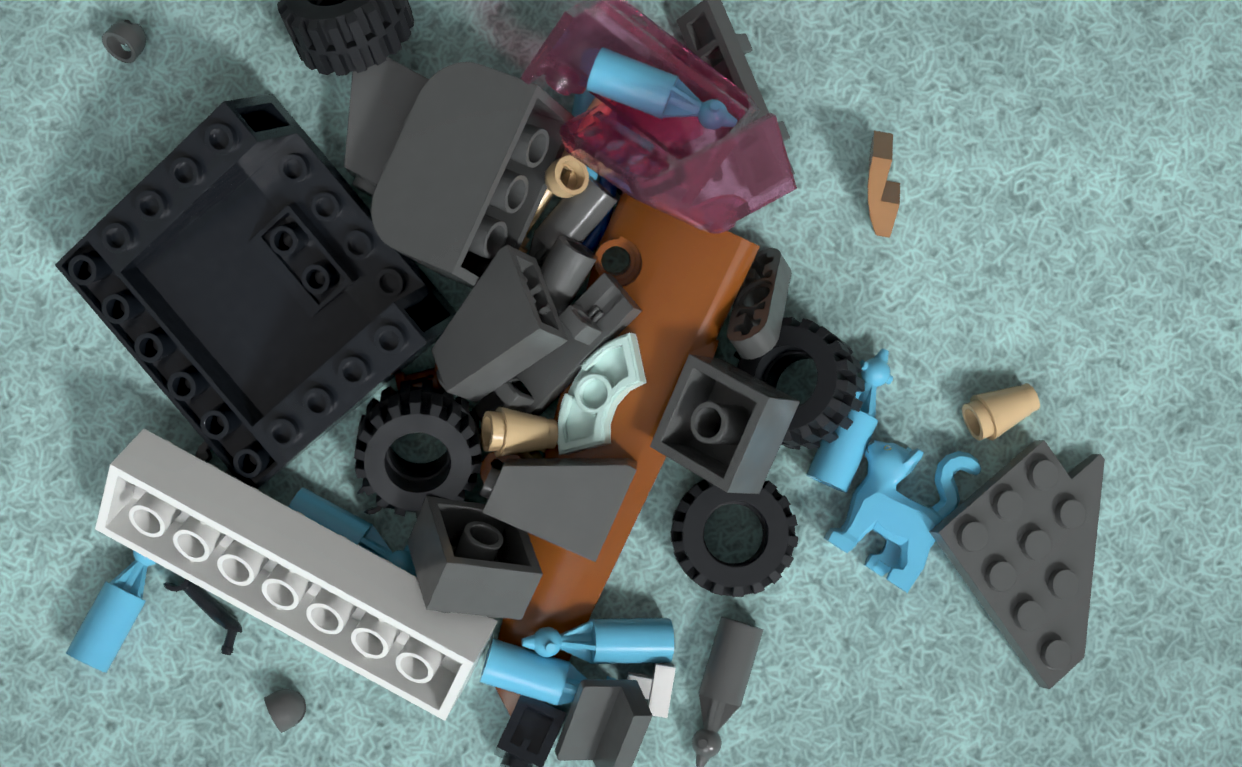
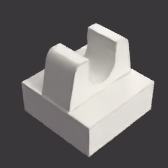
M655 663L653 675L628 672L627 680L638 681L645 699H648V706L653 716L668 717L676 670L674 664Z

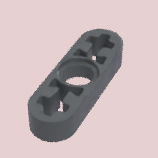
M767 248L757 252L733 304L727 337L743 359L749 360L763 356L779 340L792 271L781 252L776 248Z

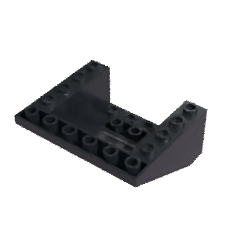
M274 94L222 102L55 264L58 270L239 481L256 489L261 488L394 378L397 373L401 372L436 343L457 313L411 258L389 247L381 240L373 226L369 207Z

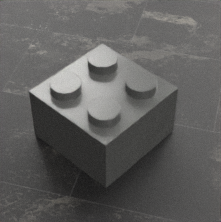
M689 354L650 447L727 493L759 494L800 401L723 359Z
M426 496L407 541L426 610L522 620L543 575L528 532L484 514L483 510L486 504Z

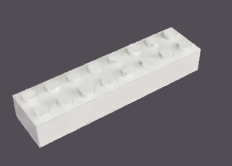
M144 428L110 464L95 528L97 531L444 721L447 719L471 677L498 621L480 615L452 612L442 613L426 610L416 576Z

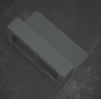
M582 680L578 686L555 748L557 759L560 761L593 760L595 767H632L653 716L638 681Z

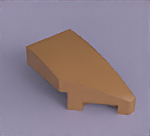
M874 130L868 173L869 213L875 234L890 238L900 206V183L887 181L892 163L893 134Z

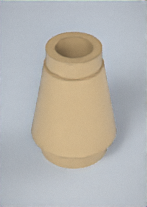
M1025 383L1021 386L973 395L970 402L963 405L962 415L969 432L975 439L979 441L985 438L995 440L1031 415L1032 412L1039 410L1040 401L1035 389L1030 384Z
M498 407L496 411H486L483 416L481 444L484 451L494 452L496 457L554 449L557 445L558 424L555 419H547L504 407Z

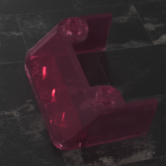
M581 1L564 12L520 79L529 85L544 74L546 75L545 81L558 93L569 96L571 93L583 94L588 91L586 88L590 72L599 51L604 47L679 76V79L702 102L709 99L723 102L728 112L738 120L737 124L734 127H721L716 130H709L700 124L698 117H669L660 119L590 92L666 151L662 156V161L666 166L665 174L678 186L687 188L678 199L684 206H687L759 114V107L745 92L628 1Z
M677 64L666 70V72L679 76V79L689 88L682 66ZM609 100L570 119L563 124L559 131L567 153L620 190L650 207L697 229L713 234L728 231L735 226L736 221L797 189L776 115L768 113L681 160L669 153L704 135L698 117H669L660 119L616 101Z

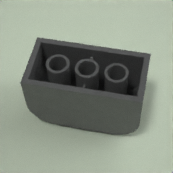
M472 62L455 63L441 69L421 89L412 110L404 119L402 132L394 150L383 165L382 176L375 189L371 204V216L375 231L389 247L441 276L473 289L501 248L509 245L517 250L520 249L547 189L545 171L552 162L561 158L578 119L537 84Z

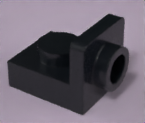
M521 695L494 755L503 758L500 766L543 767L567 713L540 700Z

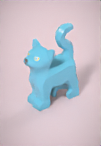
M874 440L865 450L868 460L867 476L852 493L846 521L841 528H831L826 533L824 539L848 553L871 530L875 531L886 539L885 545L879 554H870L864 565L880 576L888 573L886 579L908 593L924 569L930 548L936 541L929 531L954 511L960 502L954 475L957 471L961 470L977 476L981 472V465L978 459L970 453L957 451L946 455L938 463L934 479L940 500L934 506L926 507L905 497L896 490V485L914 470L923 457L924 452L918 448L912 450L907 447L905 449L895 443Z

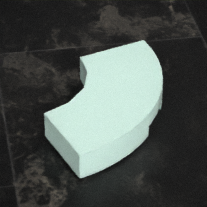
M627 333L605 343L582 363V369L574 379L568 393L564 394L558 415L557 441L559 455H568L611 444V422L617 405L631 390L647 383L636 334Z

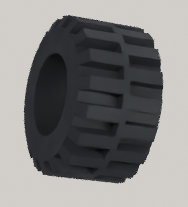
M280 0L277 3L279 14L301 61H304L305 66L309 69H317L319 74L329 75L333 72L337 76L348 75L354 71L360 73L366 71L370 66L382 64L387 61L386 57L396 54L402 48L400 43L408 41L411 35L410 28L414 26L413 12L408 0Z
M783 317L779 340L769 352L761 357L749 360L741 358L737 351L733 355L739 359L737 368L774 388L777 387L779 377L789 365L799 360L813 359L817 369L816 387L810 398L800 405L794 414L781 444L787 448L800 450V447L804 446L808 449H815L820 447L819 440L821 439L829 443L839 438L835 432L839 426L848 430L853 424V421L847 417L851 409L857 412L861 409L863 402L856 398V392H864L865 383L863 379L857 376V373L863 371L859 360L851 355L853 351L845 342L814 321L803 318L799 322L794 317Z
M422 379V387H413L412 381L407 380L400 382V390L397 392L391 386L382 390L380 401L373 398L366 408V415L361 416L358 426L354 458L356 459L357 478H363L362 489L368 496L377 493V505L385 509L391 504L395 506L394 514L404 517L406 511L410 510L416 511L417 518L426 496L464 501L465 490L472 492L477 484V474L481 472L482 465L479 419L475 410L469 412L468 400L462 397L454 399L453 394L446 392L443 387L440 390L433 389V381ZM425 433L439 439L446 446L447 451L434 461L412 463L399 457L390 445L406 434Z
M703 479L685 493L674 512L670 533L676 560L691 580L714 594L744 597L747 594H757L764 591L765 587L771 583L775 584L782 577L781 573L786 567H790L794 559L791 556L794 547H797L798 536L795 534V526L798 524L796 515H792L789 508L790 502L785 495L782 496L776 489L777 486L768 480L764 482L759 494L727 493ZM727 504H738L749 508L758 517L762 526L763 536L759 549L751 558L741 563L720 561L711 554L704 540V528L707 519L716 509Z

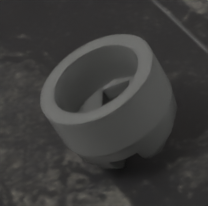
M120 20L111 25L103 34L102 42L106 50L114 58L124 63H132L145 48L146 34L141 25L137 23L132 24L129 20ZM121 44L124 46L127 44L126 47L130 48L131 51H125Z
M281 689L264 697L267 710L281 733L296 726L304 718L306 702L299 692L291 689Z

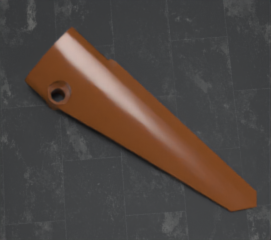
M626 184L601 240L594 250L598 258L591 269L586 291L603 273L613 275L642 310L617 337L627 333L636 334L647 383L631 390L617 405L611 422V444L568 455H559L557 443L554 449H546L544 458H630L637 461V471L596 562L528 533L543 575L522 620L503 618L497 639L523 647L522 638L534 635L540 628L552 627L562 634L589 621L666 459L665 455L651 448L650 445L689 354L714 357L719 340H717L718 334L760 248L757 244L629 184ZM614 246L624 248L629 255L628 265L618 273L605 270L601 261L604 252ZM572 383L559 396L554 416L557 424L563 396L565 393H568ZM560 649L553 657L569 661L572 654ZM495 687L511 716L521 695Z

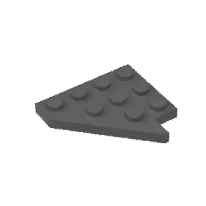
M1034 440L929 532L1039 687L1051 689L1085 657L1105 459L1101 454H1091L1067 473L1045 440Z

